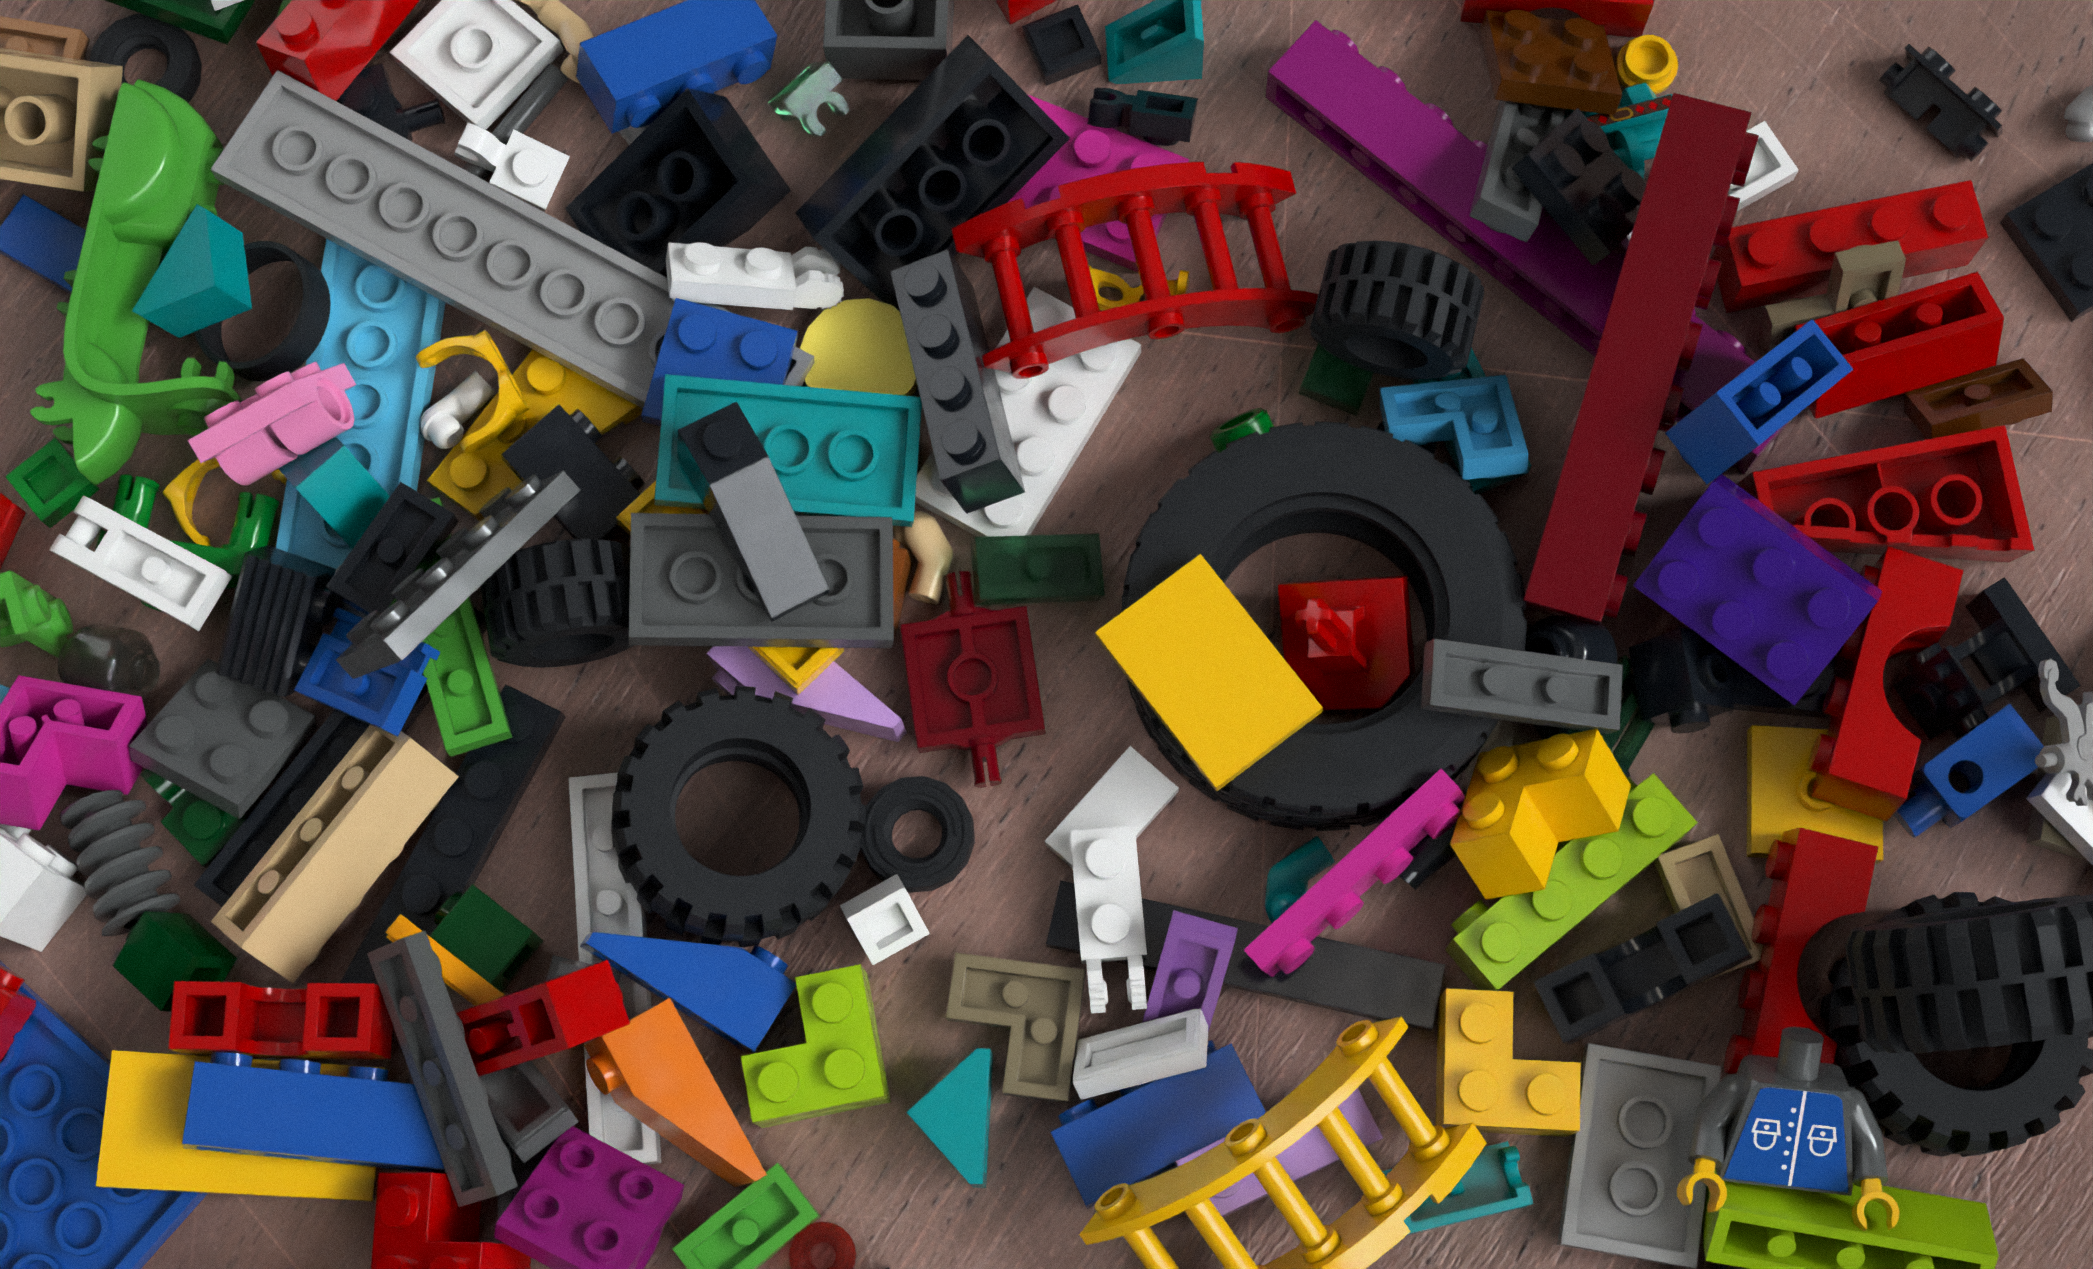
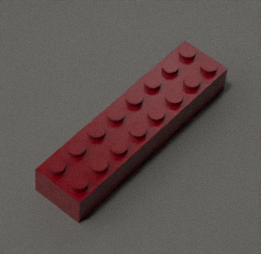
M1673 93L1524 597L1527 609L1551 616L1575 617L1597 625H1601L1603 615L1615 619L1617 617L1628 581L1627 576L1616 574L1621 554L1635 556L1647 516L1646 513L1635 511L1636 503L1640 492L1653 495L1666 452L1665 450L1654 448V442L1658 430L1667 432L1673 427L1684 387L1672 384L1675 371L1679 369L1689 372L1703 324L1691 321L1694 307L1703 310L1708 309L1722 261L1710 259L1709 256L1712 246L1726 248L1740 202V198L1728 195L1730 185L1744 187L1759 135L1746 132L1752 112Z

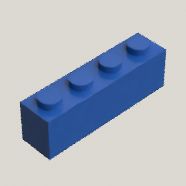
M212 1052L210 1063L195 1061L182 1141L184 1149L447 1174L415 1085L388 1081V1070L350 1066L348 1067L347 1077L320 1074V1063L295 1059H281L279 1070L251 1067L252 1056L229 1052Z

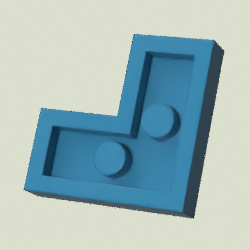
M1506 375L1380 388V411L1385 432L1392 433V438L1401 442L1407 439L1416 445L1453 440L1463 480L1476 478L1494 479L1506 475L1528 473L1529 453Z

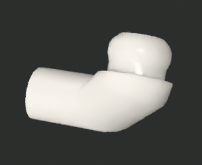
M474 371L453 391L423 413L420 430L424 438L432 441L436 447L441 449L454 447L463 436L464 428L462 424L497 393Z

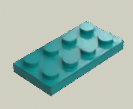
M665 374L655 505L707 510L677 459L678 429L737 401L769 456L796 516L892 517L893 526L912 527L914 522L922 409L920 397Z

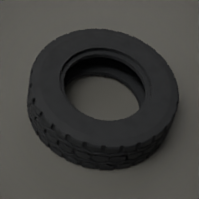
M1315 421L1314 425L1303 426V423L1299 422L1270 427L1269 432L1261 435L1256 431L1227 443L1225 450L1220 453L1216 450L1188 469L1189 475L1185 479L1179 478L1159 500L1158 509L1154 513H1150L1136 540L1137 547L1130 556L1122 595L1123 612L1199 554L1204 557L1223 583H1225L1230 574L1243 560L1273 541L1298 534L1328 533L1345 536L1374 548L1393 562L1404 576H1407L1423 610L1427 642L1432 639H1441L1525 651L1527 619H1525L1523 612L1527 605L1524 601L1525 592L1522 574L1517 573L1515 569L1518 560L1506 532L1499 531L1497 526L1499 519L1480 494L1475 495L1469 489L1471 484L1467 480H1463L1462 476L1448 463H1439L1434 459L1435 454L1405 439L1404 442L1392 438V433L1361 425L1360 429L1348 427V423ZM1422 669L1412 685L1398 699L1384 709L1370 716L1346 723H1307L1216 792L1127 678L1131 698H1133L1136 704V711L1150 738L1156 741L1159 745L1158 750L1179 774L1183 773L1190 778L1189 783L1213 801L1216 802L1219 799L1221 802L1228 804L1227 809L1255 821L1262 818L1271 821L1270 825L1302 831L1304 827L1315 828L1316 831L1349 830L1350 825L1361 824L1362 827L1384 821L1441 768L1452 780L1459 776L1478 755L1499 719L1421 709Z

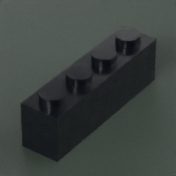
M948 249L890 271L940 481L966 514L1025 493L994 369L985 368L982 355L990 351L972 284Z

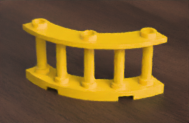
M1402 1016L1372 1023L1370 1020H1361L1346 1028L1339 1035L1335 1049L1299 1086L1258 1119H1249L1234 1127L1227 1134L1224 1142L1202 1155L1153 1178L1132 1185L1121 1183L1107 1190L1095 1203L1094 1208L1096 1212L1079 1235L1086 1245L1123 1236L1146 1269H1180L1150 1226L1185 1211L1225 1269H1365L1411 1232L1404 1223V1220L1429 1196L1434 1203L1439 1204L1452 1191L1487 1143L1473 1122L1445 1128L1440 1125L1433 1126L1387 1058V1055L1408 1029V1025ZM1367 1078L1410 1139L1408 1151L1386 1176L1338 1108ZM1316 1125L1363 1192L1361 1200L1330 1225L1322 1224L1276 1158L1278 1154L1294 1144ZM1252 1172L1301 1241L1299 1246L1265 1265L1255 1264L1210 1200L1212 1196L1232 1186Z

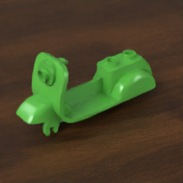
M140 79L134 85L126 82L122 83L118 92L109 135L101 136L92 143L96 150L104 153L103 159L93 158L88 160L89 165L99 174L77 270L65 272L63 278L73 287L69 303L58 302L56 308L66 317L63 346L66 363L64 376L61 381L45 383L35 389L41 398L47 401L54 400V405L51 408L40 406L30 410L31 415L38 422L45 425L73 423L72 428L66 426L56 427L53 429V433L63 443L73 444L77 469L94 485L104 482L122 468L132 456L141 433L155 435L189 434L196 436L209 428L204 420L205 416L236 400H239V402L244 401L232 388L235 378L233 369L226 362L221 361L217 365L215 377L200 376L202 365L195 358L187 357L182 364L181 378L139 383V366L149 321L132 310L196 204L217 216V211L214 207L219 185H224V183L215 178L211 171L212 166L224 148L205 119L183 98L164 87Z

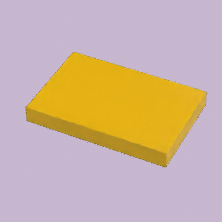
M1201 554L1095 632L1099 642L1216 792L1323 711L1320 703Z

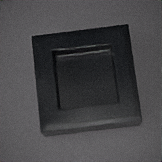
M1078 4L1022 26L1024 39L1046 86L1101 64V53Z

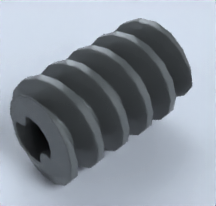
M107 790L90 794L70 804L60 813L61 824L67 829H72L68 835L70 848L75 852H80L76 859L77 869L83 875L89 876L85 881L86 894L93 899H98L93 906L94 916L100 922L107 923L102 929V936H116L128 933L133 925L139 921L144 911L167 912L179 904L181 900L177 893L158 895L156 889L170 881L172 875L170 870L166 869L149 871L148 866L163 856V850L159 846L144 848L140 846V842L154 834L155 831L151 823L132 824L131 819L146 810L145 801L140 799L124 801L122 797L123 792L119 790Z

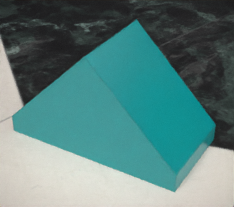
M1154 0L1105 26L1109 82L1131 84L1202 79L1204 34L1201 0Z
M196 204L132 311L180 338L251 310L252 303L243 233L207 209Z
M337 437L330 439L303 455L298 454L295 460L279 468L290 483L351 549L354 548L390 497Z
M976 1048L906 1112L973 1188H986L993 1053L991 1049Z

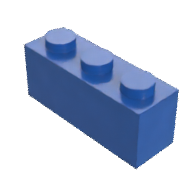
M687 0L580 42L576 77L611 134L630 126L642 128L651 124L687 88L714 94L716 91L735 83L749 84L761 78L771 69L777 34L755 0Z
M1811 319L1665 432V434L1677 447L1683 460L1693 467L1707 485L1767 440L1850 373L1853 368L1815 321Z
M1213 1040L1208 1041L1207 1066L1205 1068L1121 1089L1119 1091L1122 1097L1100 1108L1097 1107L1094 1099L1082 1102L1058 1115L1062 1126L1051 1131V1134L1086 1208L1089 1209L1095 1206L1100 1196L1110 1188L1121 1183L1132 1185L1150 1179L1174 1167L1176 1161L1226 1137L1240 1123L1253 1118L1258 1119L1266 1111L1232 1043L1217 1050Z

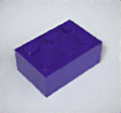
M1723 474L1712 481L1633 585L1794 706L1876 605L1882 594V590Z

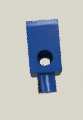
M2009 703L1915 771L1912 776V782L1916 788L1908 793L1907 799L1894 813V816L1913 838H1916L1941 819L1949 828H1952L2037 769L2038 766L2035 763V758L2040 754L2044 745ZM1953 771L1960 773L1966 779L1968 790L1964 793L1956 791L1950 785L1948 775Z

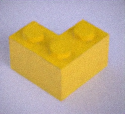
M1598 729L1573 734H1557L1544 740L1510 747L1500 746L1490 751L1479 753L1461 808L1462 815L1458 817L1450 845L1485 900L1545 890L1559 842L1619 831L1631 784Z
M1446 988L1438 1000L1435 1125L1445 1128L1473 1122L1480 1133L1569 1137L1580 1131L1581 1062L1513 1059V992Z

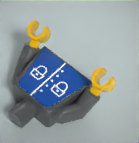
M1803 1027L1784 1028L1782 1030L1778 1058L1759 1055L1744 1056L1737 1073L1725 1076L1697 1106L1688 1161L1694 1165L1693 1174L1685 1176L1677 1187V1197L1682 1205H1691L1693 1187L1697 1181L1705 1183L1709 1188L1708 1213L1717 1211L1724 1205L1727 1198V1188L1724 1181L1847 1196L1852 1195L1854 1184L1861 1187L1862 1197L1856 1200L1852 1207L1851 1216L1854 1224L1862 1231L1867 1230L1864 1207L1868 1201H1876L1882 1204L1886 1210L1888 1230L1895 1227L1900 1213L1898 1204L1892 1196L1882 1191V1185L1888 1181L1882 1132L1863 1093L1848 1086L1841 1067L1829 1063H1820L1824 1040L1820 1033Z

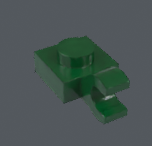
M145 769L140 774L160 796L174 807L160 822L205 868H208L249 817L245 812L238 819L148 769Z

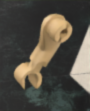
M514 0L532 9L538 15L541 23L559 36L563 46L570 53L561 65V72L580 84L576 77L580 42L594 37L587 22L559 0Z

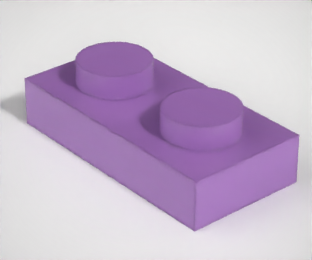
M1173 910L1142 1023L1201 1008L1208 1024L1209 1032L1238 928Z

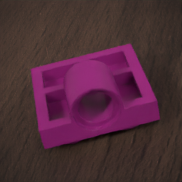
M572 1126L556 1139L496 1222L494 1238L552 1269H644L658 1244L664 1224L682 1199L684 1184Z

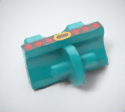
M1646 83L1627 87L1622 91V97L1615 115L1581 112L1588 120L1596 123L1604 131L1609 146L1624 164L1644 178V161L1655 157L1672 100V94L1657 97ZM1566 109L1564 119L1574 110Z

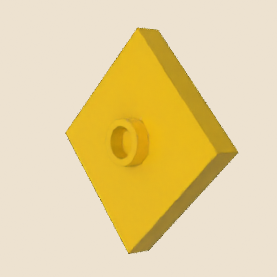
M1752 725L1747 730V857L1767 858L1770 847L1775 839L1782 840L1784 831L1800 827L1879 846L1875 864L1883 861V820L1811 797L1816 773L1807 770L1808 760L1819 733L1827 735L1828 729Z

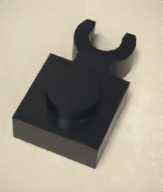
M1095 88L1093 99L1090 100L1088 124L1102 128L1129 127V134L1143 136L1146 142L1154 145L1171 146L1179 141L1190 142L1196 118L1198 98L1138 90L1137 95L1134 96L1115 89Z

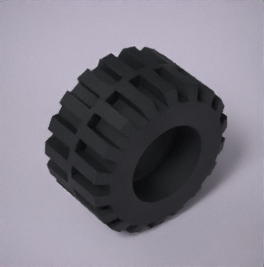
M1357 241L1356 243H1346L1338 246V249L1332 250L1328 255L1310 325L1311 336L1322 348L1332 355L1370 372L1405 379H1433L1460 373L1462 368H1466L1484 296V287L1481 285V280L1462 264L1423 247L1393 241Z
M569 539L534 545L516 551L480 586L490 652L492 657L497 658L501 662L523 667H560L603 659L634 646L629 645L630 547L627 544L603 539Z

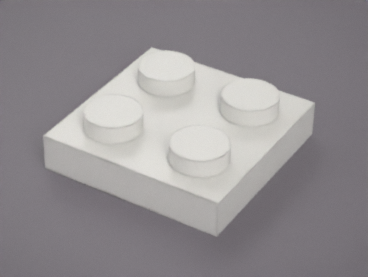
M441 0L390 51V54L396 64L465 122L486 130L564 49L557 37L512 0Z

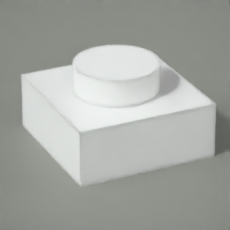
M898 874L840 905L872 965L930 934Z

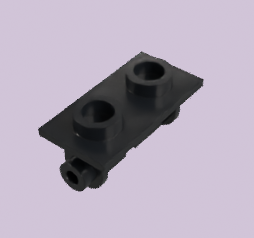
M1908 44L1905 47V53L1911 62L1905 68L1895 62L1879 79L1887 87L1884 94L1895 101L1916 121L1933 104L1936 105L1941 112L1926 127V130L1946 146L1956 158L1963 154L1972 162L1989 144L1981 137L1987 129L1997 137L2002 134V125L1995 119L2002 110L1976 87L1968 94L1961 90L1949 79L1956 70L1931 47L1928 46L1920 54L1914 47Z

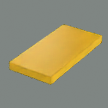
M112 1050L96 1187L373 1201L376 1167L184 1149L182 1141L195 1061L210 1063L211 1056ZM253 1059L251 1067L279 1070L280 1061ZM320 1063V1074L347 1077L348 1067L355 1065ZM372 1067V1068L385 1069V1067Z

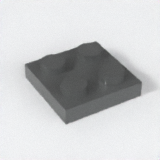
M208 658L129 745L131 761L240 819L316 730L315 715L280 696H276L274 693L265 692L261 688H253L250 684H242L239 680H230L227 676H219L216 673L218 663Z

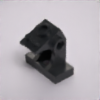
M2005 577L1984 589L1965 606L1982 631L1954 648L1952 645H1949L1942 649L1940 644L1936 642L1904 663L1911 673L1893 685L1906 704L1910 714L1917 720L1930 740L1950 729L1956 739L1967 734L1990 718L1984 709L1985 707L2020 686L2039 713L2047 709L2048 707L2044 704L2040 692L2041 680L2038 674L2039 664L2045 659H2052L2057 663L2059 678L2055 685L2061 694L2067 696L2081 686ZM1969 656L1991 686L1985 691L1982 689L1978 690L1960 664L1961 661Z

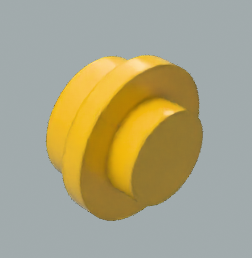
M1643 35L1628 41L1621 48L1616 60L1615 69L1619 81L1625 88L1646 83L1656 95L1665 91L1673 83L1678 70V60L1671 45L1665 39L1655 35Z

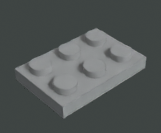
M1587 1043L1584 1046L1580 1073V1131L1573 1134L1571 1139L1557 1245L1687 1269H1695L1697 1267L1707 1185L1701 1181L1695 1183L1691 1205L1688 1206L1682 1205L1679 1201L1677 1187L1685 1176L1693 1174L1694 1165L1688 1161L1695 1110L1720 1082L1721 1066Z

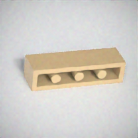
M369 725L211 922L240 948L291 983H294L304 969L318 957L324 944L348 914L359 906L364 894L388 864L399 856L404 844L428 814L439 805L444 794L459 776L402 731L397 737Z

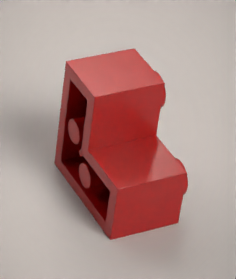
M433 1172L378 1173L371 1269H531V1257L507 1244L478 1242L481 1201L458 1207L447 1174Z

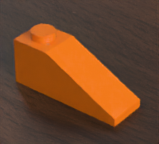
M670 998L629 1019L630 1025L599 1036L584 1045L590 1056L586 1060V1066L594 1084L603 1094L607 1095L610 1093L615 1104L733 1187L756 1182L767 1175Z

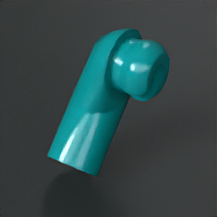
M1315 836L1270 868L1267 875L1264 907L1272 923L1308 891V881L1335 863L1332 855L1318 836Z

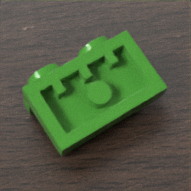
M11 570L0 573V647L13 646L28 641L57 658L71 654L66 635L73 633V623L62 599H56V597L41 589L39 585H34Z

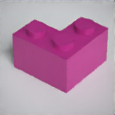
M18 675L0 704V824L40 831L66 784L101 791L119 790L124 795H128L143 769L141 765L131 761L129 745L148 725L142 696Z

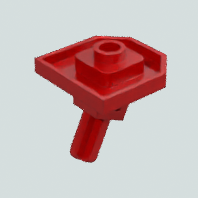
M1407 576L1283 582L1278 584L1284 659L1320 703L1323 710L1382 708L1387 705L1415 672Z

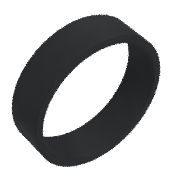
M256 241L244 245L248 275L264 265L279 261L294 262L300 271L303 282V301L294 327L283 342L263 357L248 362H231L227 356L222 342V321L195 331V336L204 354L216 364L219 361L226 362L233 369L234 374L250 381H268L287 371L291 373L301 366L315 351L329 321L331 302L327 282L323 274L313 263L283 244L273 241Z

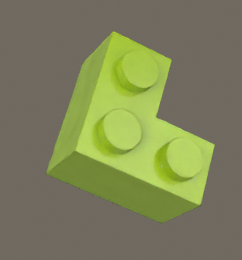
M861 964L795 977L807 1043L741 1056L752 1123L761 1128L890 1103V1094L868 974Z

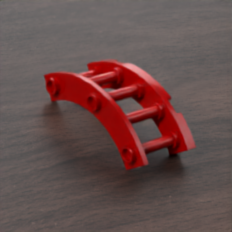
M1204 162L1172 163L1133 168L1059 185L1058 189L1061 198L1027 209L1023 198L982 213L952 228L957 252L983 258L985 262L992 264L1010 337V343L982 355L984 367L1012 373V376L1016 379H1027L1045 373L1049 369V364L1066 357L1107 344L1148 335L1151 339H1165L1178 335L1188 328L1211 326L1259 327L1270 329L1272 333H1285L1300 328L1306 323L1305 317L1314 313L1318 294L1291 290L1271 215L1276 209L1275 204L1296 194L1291 171L1243 162H1234L1230 166L1232 173H1206ZM1186 212L1188 215L1194 216L1213 290L1171 296L1151 217L1154 214ZM1219 214L1238 216L1243 220H1247L1265 288L1238 287ZM1119 220L1121 223L1127 224L1146 301L1100 311L1081 232L1086 227ZM1052 238L1057 241L1076 319L1034 333L1016 257L1021 254L1022 249Z

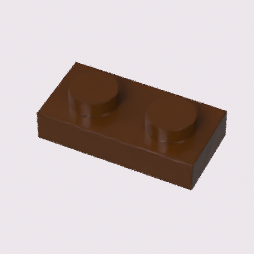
M2022 358L1905 392L1904 412L1927 440L2002 425H2012L2024 419L2052 412L2053 391L2025 359Z

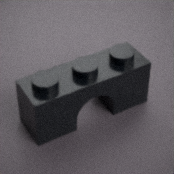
M1716 893L1656 922V926L1620 945L1600 953H1592L1533 983L1563 1043L1573 1044L1751 959L1752 956L1720 895Z

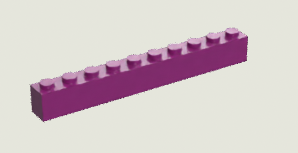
M1315 20L1269 69L1265 98L1591 355L1596 357L1626 254H1616L1612 251L1608 256L1592 266L1544 207H1542L1538 226L1527 243L1509 234L1496 232L1487 227L1483 222L1470 217L1469 214L1488 145L1479 140L1472 142L1453 127L1452 120L1441 108L1432 103L1423 104L1410 94L1396 73L1384 66L1377 68L1360 55L1357 46L1346 34L1335 29L1330 31ZM1695 309L1693 310L1691 321L1703 324L1689 372L1676 369L1673 378V385L1684 387L1675 418L1676 422L1681 421L1755 363L1746 355L1743 345L1734 336L1723 330L1715 331L1696 316ZM1788 423L1735 463L1733 467L1742 474H1745Z

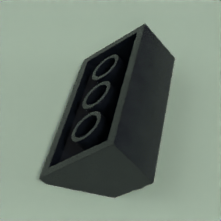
M967 35L795 214L815 241L883 303L890 304L899 310L890 271L947 249L954 257L958 252L952 228L982 213L1006 204L1055 155L1070 137Z

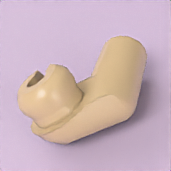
M915 511L912 527L894 526V537L899 543L910 548L918 561L908 595L917 601L937 605L945 584L944 576L948 574L951 565L953 549L936 519L925 512Z

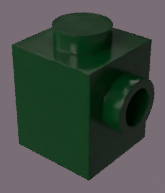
M473 884L464 894L458 891L445 901L434 918V922L438 926L430 935V937L501 992L506 989L544 941Z
M144 911L139 921L128 932L126 943L112 966L160 1011H172L174 981L223 982L237 957L190 914Z

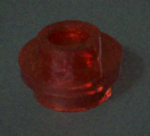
M816 1222L810 1224L795 1236L789 1252L791 1269H818L812 1262V1252L816 1246L822 1243L830 1244L836 1253L833 1265L827 1269L855 1268L857 1252L854 1241L846 1230L834 1223Z

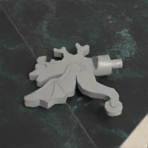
M2045 659L2040 662L2038 668L2041 680L2040 692L2044 704L2059 719L2062 743L2044 746L2040 754L2036 756L2035 763L2049 774L2070 773L2072 782L2066 793V799L2069 802H2075L2077 806H2086L2088 803L2085 787L2088 799L2093 800V691L2083 692L2082 704L2077 706L2071 698L2061 694L2056 689L2055 682L2059 678L2056 661Z

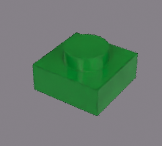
M53 438L5 476L40 521L49 528L71 513L82 496L90 498L100 490L97 485H94L79 472L74 456L57 438Z

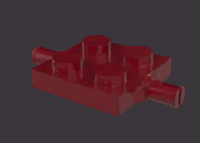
M959 571L962 596H959L955 572L944 576L950 611L941 614L933 620L901 624L900 626L919 753L952 748L970 751L975 780L974 786L984 788L987 787L984 762H987L990 785L996 786L1002 783L996 747L1012 739L1045 735L1046 732L1027 606L1001 610L975 607L971 582L972 574L969 571Z

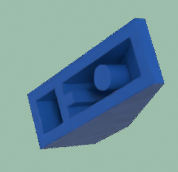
M592 932L586 935L580 945L581 948L600 960H608L611 967L662 1000L670 998L676 1009L743 1052H755L796 987V982L783 975L788 965L771 952L757 945L749 953L739 947Z

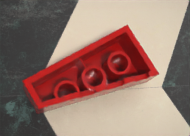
M2005 425L1754 471L1737 483L1739 487L1828 552L1882 555L1885 549L1890 546L1925 558L2011 562L2035 551Z

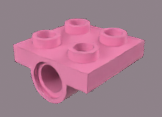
M313 362L291 374L289 371L282 373L256 387L254 390L257 394L242 402H239V400L231 402L205 416L204 420L209 428L187 441L200 463L216 458L221 468L232 480L240 485H250L295 460L298 454L303 455L352 428L354 425V412L345 391L356 386V383L345 363L321 370L318 363Z

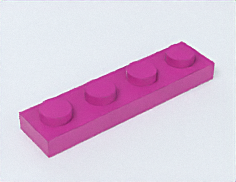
M1441 768L1252 941L1244 951L1262 971L1271 977L1280 970L1285 974H1289L1297 969L1314 952L1315 947L1310 942L1329 925L1334 929L1345 925L1363 907L1364 902L1360 899V896L1378 880L1383 884L1394 880L1412 862L1413 856L1409 851L1425 836L1429 835L1432 839H1436L1457 822L1458 817L1462 815V811L1458 806L1465 799L1460 787Z

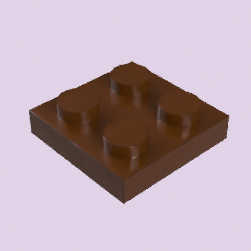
M1486 10L1480 33L1495 100L1571 110L1579 108L1580 111L1609 115L1616 114L1622 92L1603 25H1595L1593 22L1582 18L1559 20L1537 17L1524 10H1511L1508 12Z

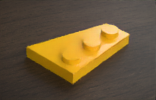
M532 349L512 374L528 404L529 410L520 414L510 427L490 445L475 453H464L460 442L466 436L484 427L493 417L498 402V392L427 481L432 488L481 522L485 518L479 510L492 497L506 487H510L513 490L522 483L504 463L501 454L558 404L569 415L578 408L593 423L601 435L622 421L626 425L642 414V408Z

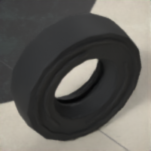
M134 14L115 21L99 35L90 52V61L123 66L122 83H128L124 76V69L128 59L140 50L156 49L165 54L167 68L162 78L155 85L168 89L188 103L191 101L200 85L202 64L195 43L182 28L144 14Z
M926 776L900 778L882 787L867 803L866 822L861 833L860 849L871 871L882 881L898 874L909 893L933 891L953 881L968 864L975 844L973 817L963 797L946 783ZM922 810L931 813L938 819L942 827V838L939 846L933 853L923 858L904 856L895 848L892 841V831L895 823L902 815L910 811Z

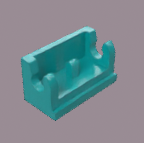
M1508 1141L1484 1147L1469 1170L1439 1204L1434 1203L1429 1196L1404 1220V1223L1411 1231L1406 1236L1513 1211L1534 1204L1529 1185L1526 1182H1522L1517 1161L1520 1160V1155L1515 1145L1509 1146ZM1392 1169L1382 1172L1386 1176Z

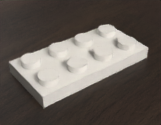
M1036 287L1032 289L1026 299L1034 333L1076 319L1073 307ZM1008 329L996 349L1010 343ZM1127 339L1090 349L1051 363L1045 373L1027 379H1016L1012 376V373L994 370L1025 493L966 514L940 481L932 450L917 474L915 502L1010 556L1017 558L1140 356L1141 344L1132 339Z

